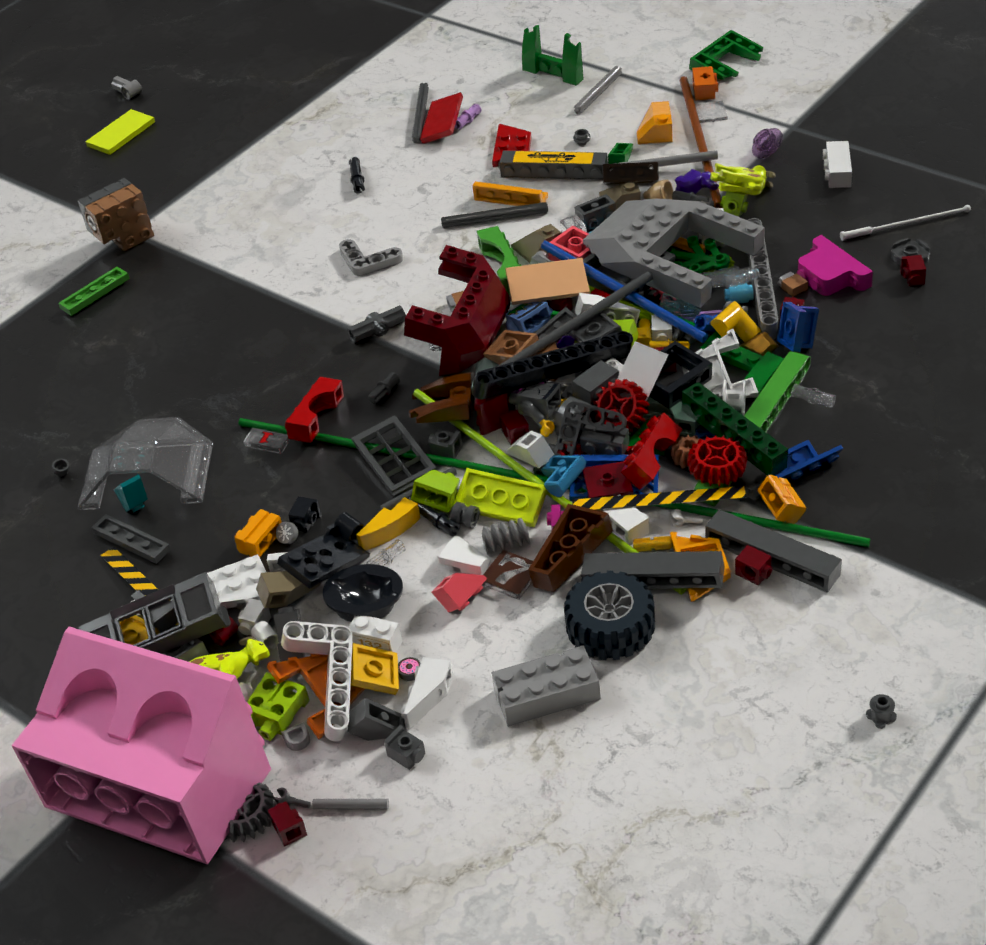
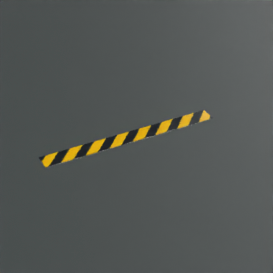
M744 486L573 499L572 504L597 510L746 498Z
M115 547L101 554V557L136 591L139 590L145 596L158 591Z

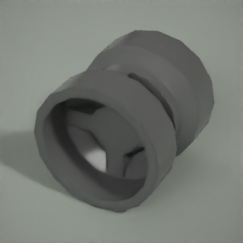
M456 502L452 508L450 518L458 524L464 523L465 526L474 528L479 520L480 510L477 506L470 505L468 507L465 503Z

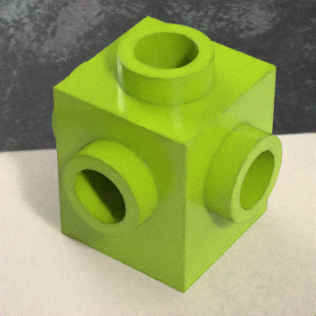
M727 191L726 196L723 195L720 206L725 212L740 217L747 211L749 202H746L748 194Z

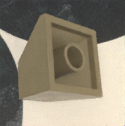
M637 182L619 184L599 192V197L607 194L616 203V210L626 201L641 200Z
M549 224L511 244V248L530 263L531 257L538 251H545L541 249L542 242L545 240L548 242L552 241L561 232L552 224Z

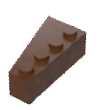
M568 504L528 569L533 587L554 593L583 563L585 553H592L613 532L609 514Z

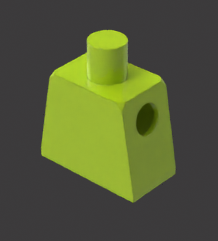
M431 470L414 480L411 500L449 513L459 489L460 479L450 472L445 474L437 470Z

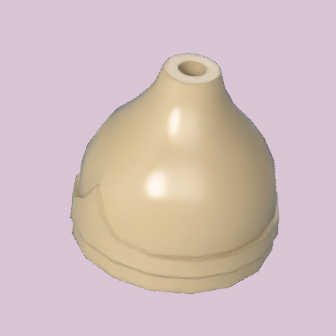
M669 180L655 182L643 193L644 199H672V184Z

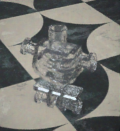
M732 266L731 268H722L713 272H704L702 275L712 279L713 288L722 286L728 288L751 282L752 279L756 280L760 277V272L757 268L749 270V267L740 270L738 266Z

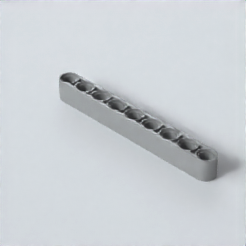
M756 218L748 219V221L762 226L761 220ZM764 237V246L754 256L747 253L758 326L761 329L760 334L765 331L772 339H775L778 336V313Z

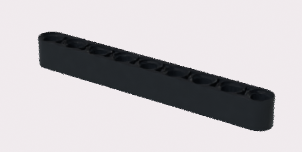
M619 331L479 371L474 376L472 395L477 399H488L589 369L600 360L606 362L611 358L616 360L624 359L630 353L633 336L626 331Z

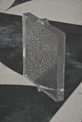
M708 101L707 103L695 104L700 123L728 120L723 101Z

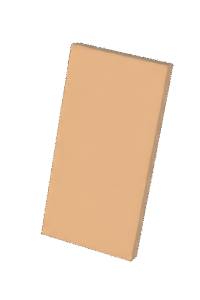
M583 258L508 267L505 270L512 305L579 296V293H590Z

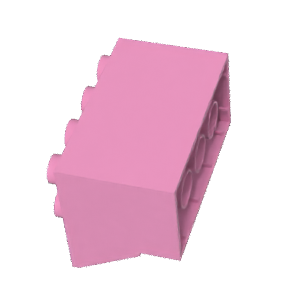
M68 627L63 634L36 708L37 714L11 745L44 807L207 865L228 835L230 820H238L240 816L237 810L241 808V811H244L243 803L246 802L247 795L255 794L253 786L259 782L262 783L271 770L263 749L264 739L257 733L251 717L253 713L252 708L245 701L235 675L73 627Z

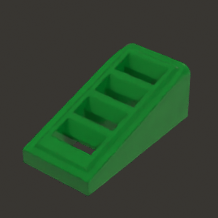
M616 143L608 154V164L628 162L633 150V144Z

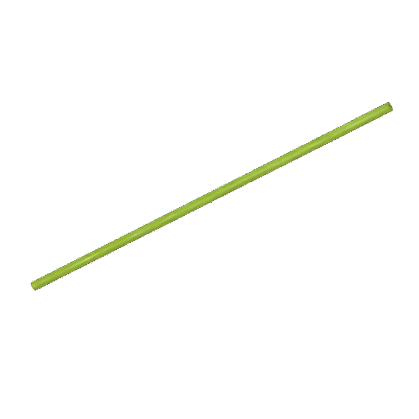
M416 389L413 393L424 404L435 402L419 389ZM449 421L526 480L544 485L545 482L463 421ZM547 491L546 495L562 507L566 508L568 504H572L564 496L556 497ZM611 533L606 538L624 553H639L614 533ZM672 588L680 595L686 591V588Z

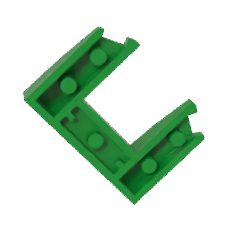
M535 25L531 32L526 28L524 29L522 43V70L534 74L541 71L563 78V82L577 86L584 80L581 42L575 46L570 42L571 35L566 33L564 35L562 59L542 54L539 25Z
M730 30L691 57L689 69L712 66L713 73H717V79L723 80L731 76L737 77L738 71L723 64L718 59L730 52L743 58L759 61L761 58L759 52H763V46Z
M715 331L701 348L704 350L712 344V341L722 337ZM743 347L720 354L722 361L749 372L745 379L753 377L758 394H760L784 360V358L770 352L762 356Z

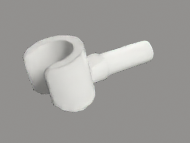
M679 509L671 511L672 517L670 519L675 527H680L684 523L702 524V518L683 516L682 511Z

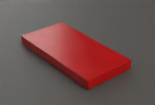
M461 92L431 102L420 137L422 144L453 134L463 100Z

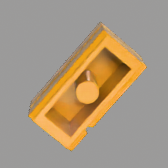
M768 475L759 486L758 493L776 520L795 524L806 511V506L787 479Z
M262 509L254 516H251L247 525L242 530H239L234 538L239 553L249 555L250 557L258 554L261 557L276 539L277 526L282 523L281 517L273 513L269 514L268 511Z

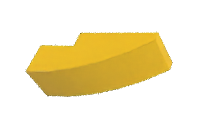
M404 497L392 510L383 508L356 534L358 545L365 550H369L389 542L404 533L421 519L418 503Z

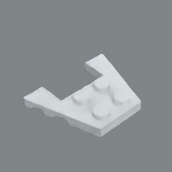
M734 329L727 331V335L721 339L717 338L712 341V344L704 350L701 348L695 352L712 362V379L703 386L720 399L723 396L724 379L727 382V390H742L743 380L731 383L720 355L721 353L740 348ZM681 366L684 375L689 372V370ZM753 377L745 379L746 398L758 397L759 394Z

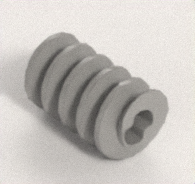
M522 518L517 519V525L513 520H509L508 527L504 522H500L499 529L496 524H492L491 531L487 526H483L482 540L486 554L488 553V547H491L493 552H496L497 545L502 550H505L506 543L511 548H514V541H517L519 546H522L523 539L530 544L528 529Z

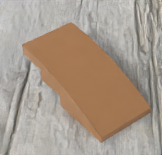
M504 330L483 355L485 358L500 365L538 341L537 333ZM554 342L551 345L544 348L543 350H541L540 352L536 353L535 355L553 351L559 348H557L556 343Z

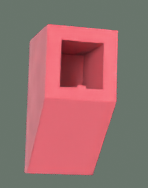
M454 573L445 577L431 593L448 612L457 609L461 611L470 603L468 599L471 596L477 595L483 589L482 584L487 578L485 575Z

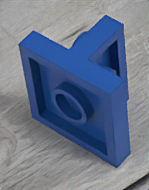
M783 302L777 341L793 352H800L801 348H813L819 309L817 307L797 306L792 302Z

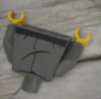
M539 383L522 388L520 392H510L509 404L517 405L520 415L530 416L537 424L540 423L542 425L540 433L544 437H548L549 434L553 433L555 424L549 420L545 421V419H549L553 411L567 400L561 399L560 383Z

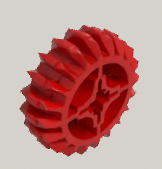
M616 379L615 384L608 382V388L601 387L603 393L596 394L599 400L594 401V405L623 414L627 420L625 428L629 429V433H634L633 427L638 429L640 428L639 422H645L643 414H649L648 410L644 409L649 406V403L645 401L647 395L643 393V388L627 379H623V381ZM630 393L632 396L623 398L620 394ZM593 411V413L598 412L594 419L595 421L599 422L602 418L601 413L599 411ZM606 413L605 425L606 422L612 423L611 418H608L609 413ZM622 421L613 424L614 426L621 425Z
M715 435L714 438L706 436L705 440L699 439L698 443L693 444L692 448L689 449L687 465L689 466L690 474L695 477V480L700 479L702 484L708 482L710 486L718 484L720 487L721 483L729 485L730 481L736 482L737 478L742 477L747 468V455L744 446H741L739 441L734 442L733 437L726 439L724 435L722 437Z

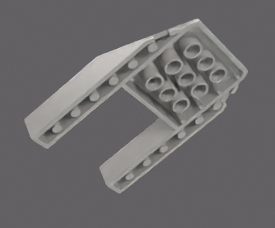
M658 198L633 200L623 203L583 239V244L590 249L594 256L596 255L599 258L602 266L632 279H636L649 271L653 276V280L646 285L701 308L711 298L712 279L663 259L660 256L688 229L754 256L764 246L765 227L700 201Z

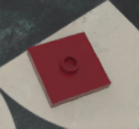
M617 462L585 467L583 477L588 498L618 496L619 494L621 496L633 495L631 481L621 473L625 464Z

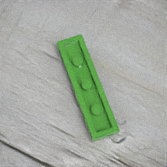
M115 267L59 302V307L72 316L129 280V275L121 268Z

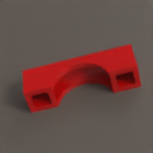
M325 377L318 378L285 422L288 439L309 443L313 441L319 432L316 413L338 406L344 397L342 380Z
M662 413L659 417L653 416L646 424L648 428L639 436L641 440L632 447L633 453L628 455L623 462L625 466L621 473L639 490L655 478L661 467L656 460L654 449L663 452L676 442L683 430L665 413Z

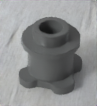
M879 694L871 698L869 703L870 709L866 711L867 719H871L875 726L880 729L885 728L889 722L896 721L897 714L893 712L895 702L891 697Z

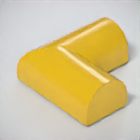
M736 301L730 303L710 322L721 337L727 335V331L734 329L744 342L752 339L761 331Z

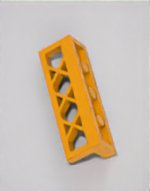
M476 181L472 185L474 200L522 206L546 202L548 198V192H542V190Z

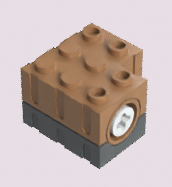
M125 178L78 200L86 229L103 244L112 240L123 251H126L154 236L146 204L143 201V194Z

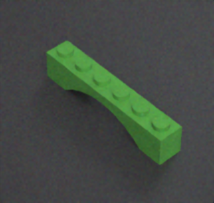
M498 226L477 230L478 244L482 254L502 263V266L497 270V276L510 295L505 270L508 267L521 266L518 263L517 256H514L513 248H510L509 241L506 240L504 232H501Z

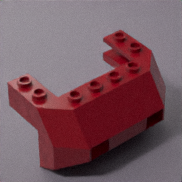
M449 245L445 246L439 257L443 261L438 268V274L468 283L451 316H447L412 305L405 317L404 336L442 347L439 376L460 373L485 358L483 353L491 346L511 304L510 295L483 255Z

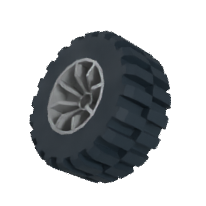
M607 571V573L596 572L591 577L587 575L582 578L581 583L577 582L572 587V590L567 593L566 601L564 602V614L568 638L575 645V648L584 645L589 657L594 658V656H597L599 660H606L607 658L620 660V657L625 656L627 658L632 656L634 651L638 653L644 648V644L647 645L652 639V634L655 631L653 595L648 590L647 585L642 581L639 582L637 577L633 575L629 577L627 573L621 571L619 573H614V571Z

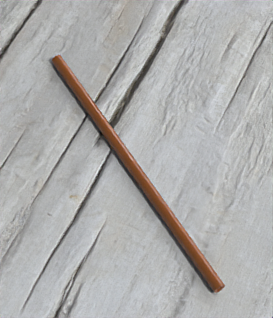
M683 76L679 81L699 153L708 152L688 78ZM711 160L702 161L704 172H714ZM719 188L717 190L709 189L714 207L722 208L720 206L721 195Z

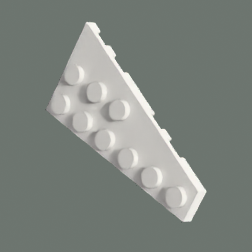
M257 554L207 574L215 585L220 605L226 608H233L237 606V603H244L247 597L260 600L256 587L260 574L265 573L266 570Z

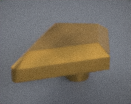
M765 331L740 345V347L762 356L767 352L772 353L779 346Z

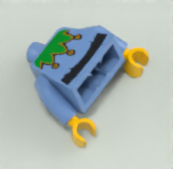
M547 302L520 304L506 313V328L511 331L534 333L550 320L551 313L554 310L548 306Z

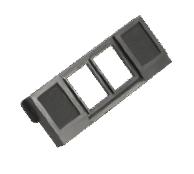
M204 572L111 610L109 614L79 626V630L125 643L120 622L142 612L148 639L133 646L163 654L218 629L230 626L231 622L227 608L220 605L213 581ZM172 599L179 625L156 635L150 608Z

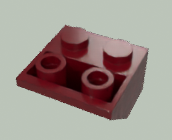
M510 392L483 400L476 398L474 409L478 414L476 423L479 426L480 435H487L500 429V415L516 410L515 405L509 404Z

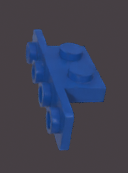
M806 440L788 449L787 468L776 476L787 480L791 478L794 481L800 478L803 472L807 470L813 472L826 461L828 464L836 461L840 457L839 453L844 448L842 445H839L818 455L810 441Z

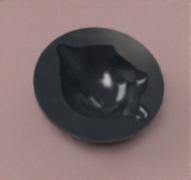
M375 564L355 565L335 573L327 580L323 587V599L330 609L346 621L352 622L354 616H370L381 619L391 612L394 604L401 597L403 583L401 577L388 567Z

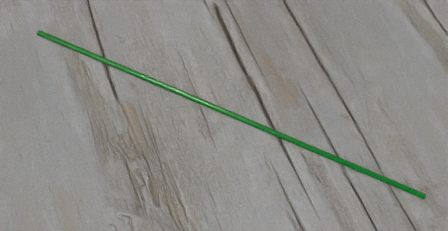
M240 418L238 422L239 426L288 435L285 426ZM318 433L313 439L315 441L356 448L352 439ZM367 442L364 445L368 450H371L380 444ZM391 447L394 452L401 450L400 448ZM386 448L377 452L391 455ZM409 451L399 457L414 459L417 456L413 451ZM425 453L434 464L465 470L469 468L528 481L514 470ZM534 474L543 482H546L549 478L546 476ZM582 487L577 490L579 492H586ZM688 503L651 505L672 510L679 509L683 512L713 517L719 510ZM725 511L765 528L869 547L870 538Z

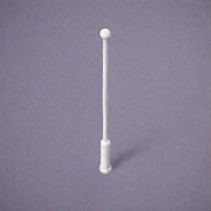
M965 205L963 208L871 228L869 226L846 232L842 231L840 232V238L842 241H845L846 239L871 234L877 230L963 211L969 212L971 207Z

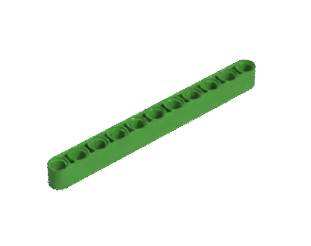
M789 351L744 416L767 432L809 370L811 357ZM699 480L694 490L729 487L733 481H730L729 485L721 483L719 487L718 484L710 486L708 482L702 484L701 480ZM720 500L699 501V502H702V503H705V504H707V505H710V506H713V507H714V506H716V505L718 504V502H719Z

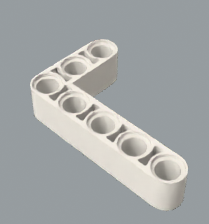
M290 621L283 628L281 637L283 649L289 652L328 655L324 734L331 741H340L345 737L349 723L352 632L343 625ZM335 660H341L343 663L336 662ZM334 681H340L343 684H337ZM334 702H338V703H340V704H342V705H341V706H337V705H335V704H333V703H334ZM332 724H338V725H340L341 727H340V728H336V727L332 726Z

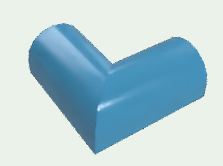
M553 455L541 469L543 474L549 477L544 483L548 492L556 497H562L586 466L584 457Z

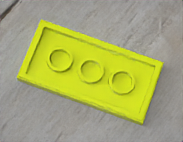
M130 109L85 141L86 145L111 155L154 124L155 119L152 116Z
M466 468L453 506L456 502L465 503L468 507L470 505L477 506L481 516L508 522L513 520L516 524L517 519L522 518L526 526L535 528L548 490L542 484Z

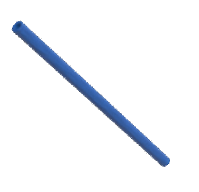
M547 240L541 244V249L560 260L576 259V257ZM584 263L587 276L614 292L624 286ZM632 292L625 297L701 343L707 340L708 334L638 293Z

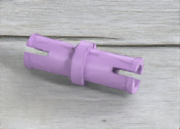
M473 104L468 110H464L457 118L455 128L460 130L468 122L471 123L474 117L481 113V107L478 104Z

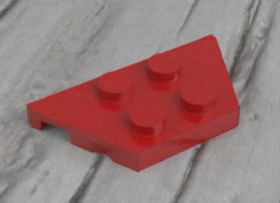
M499 124L492 160L493 167H498L503 151H530L531 132Z

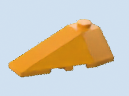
M669 101L651 103L637 130L638 144L673 142Z

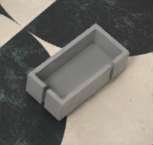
M584 645L563 651L562 656L559 653H555L491 672L494 692L501 706L507 726L601 699L599 679Z

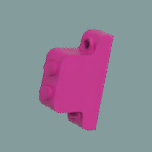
M822 235L813 239L810 253L800 257L798 260L797 274L807 280L808 286L821 295L829 296L847 286L858 291H864L872 287L873 271Z

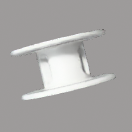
M724 379L722 400L735 410L742 411L744 416L746 380H743L742 390H727V382Z

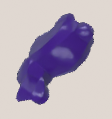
M691 169L684 176L681 175L675 179L677 184L675 190L685 193L693 192L696 194L702 188L717 190L719 185L710 179V172L701 173L694 169Z

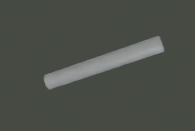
M313 799L312 808L388 809L389 799Z

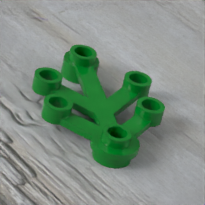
M697 236L687 238L688 247L692 248L694 253L676 251L672 246L666 250L675 254L676 259L689 260L684 263L681 261L673 263L687 269L689 268L699 274L712 268L717 271H723L729 267L730 263L729 255L720 253L716 247V241L711 238L706 239L704 245L705 249L710 251L712 256L705 255L699 245Z

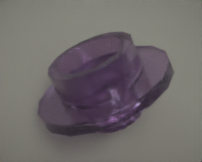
M777 128L763 129L758 132L753 139V155L759 159L771 156L777 151L783 141L782 132Z

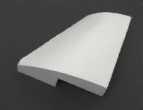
M459 536L453 537L438 557L439 564L460 568L461 573L483 575L490 564L489 558Z

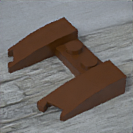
M471 372L444 377L422 386L420 390L430 398H450L409 410V417H416V423L470 419L472 397ZM412 394V400L418 399Z

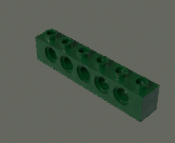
M697 382L682 391V411L717 437L724 435L726 439L733 437L734 442L739 441L740 445L744 446L747 460L767 476H775L787 468L788 448L702 384Z

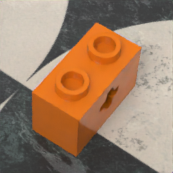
M713 67L692 68L695 100L715 99V92H718L717 73H713Z

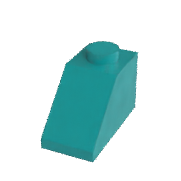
M139 474L121 483L114 489L126 512L131 509L133 512H136L143 508V502L148 500Z

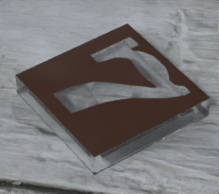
M502 550L483 574L487 580L482 585L519 600L532 584L528 569L533 561Z

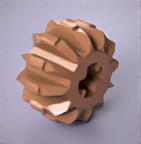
M689 435L687 437L679 436V439L673 443L671 456L675 465H680L682 469L689 467L687 465L688 453L692 445L698 443L697 435L693 437Z

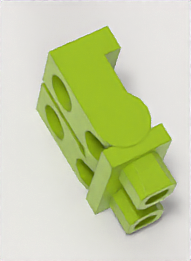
M266 672L247 703L253 711L251 717L255 728L256 726L261 727L259 729L261 737L271 741L276 734L282 735L281 732L287 730L286 727L292 723L295 714L301 707L305 708L310 699L305 686L290 680L278 684L272 674Z

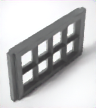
M395 415L351 438L356 448L394 498L412 489L414 480L431 470H437ZM395 428L399 435L385 441L382 434ZM378 437L382 444L368 450L364 444ZM404 439L408 446L394 452L390 445ZM386 448L391 455L377 462L373 454ZM412 450L417 457L403 464L398 457ZM395 459L399 467L385 473L381 466ZM421 461L426 468L412 475L407 468ZM404 471L409 478L394 485L390 477Z

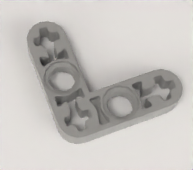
M346 239L339 244L342 257L356 276L379 271L403 261L402 250L397 247L364 257L354 240Z

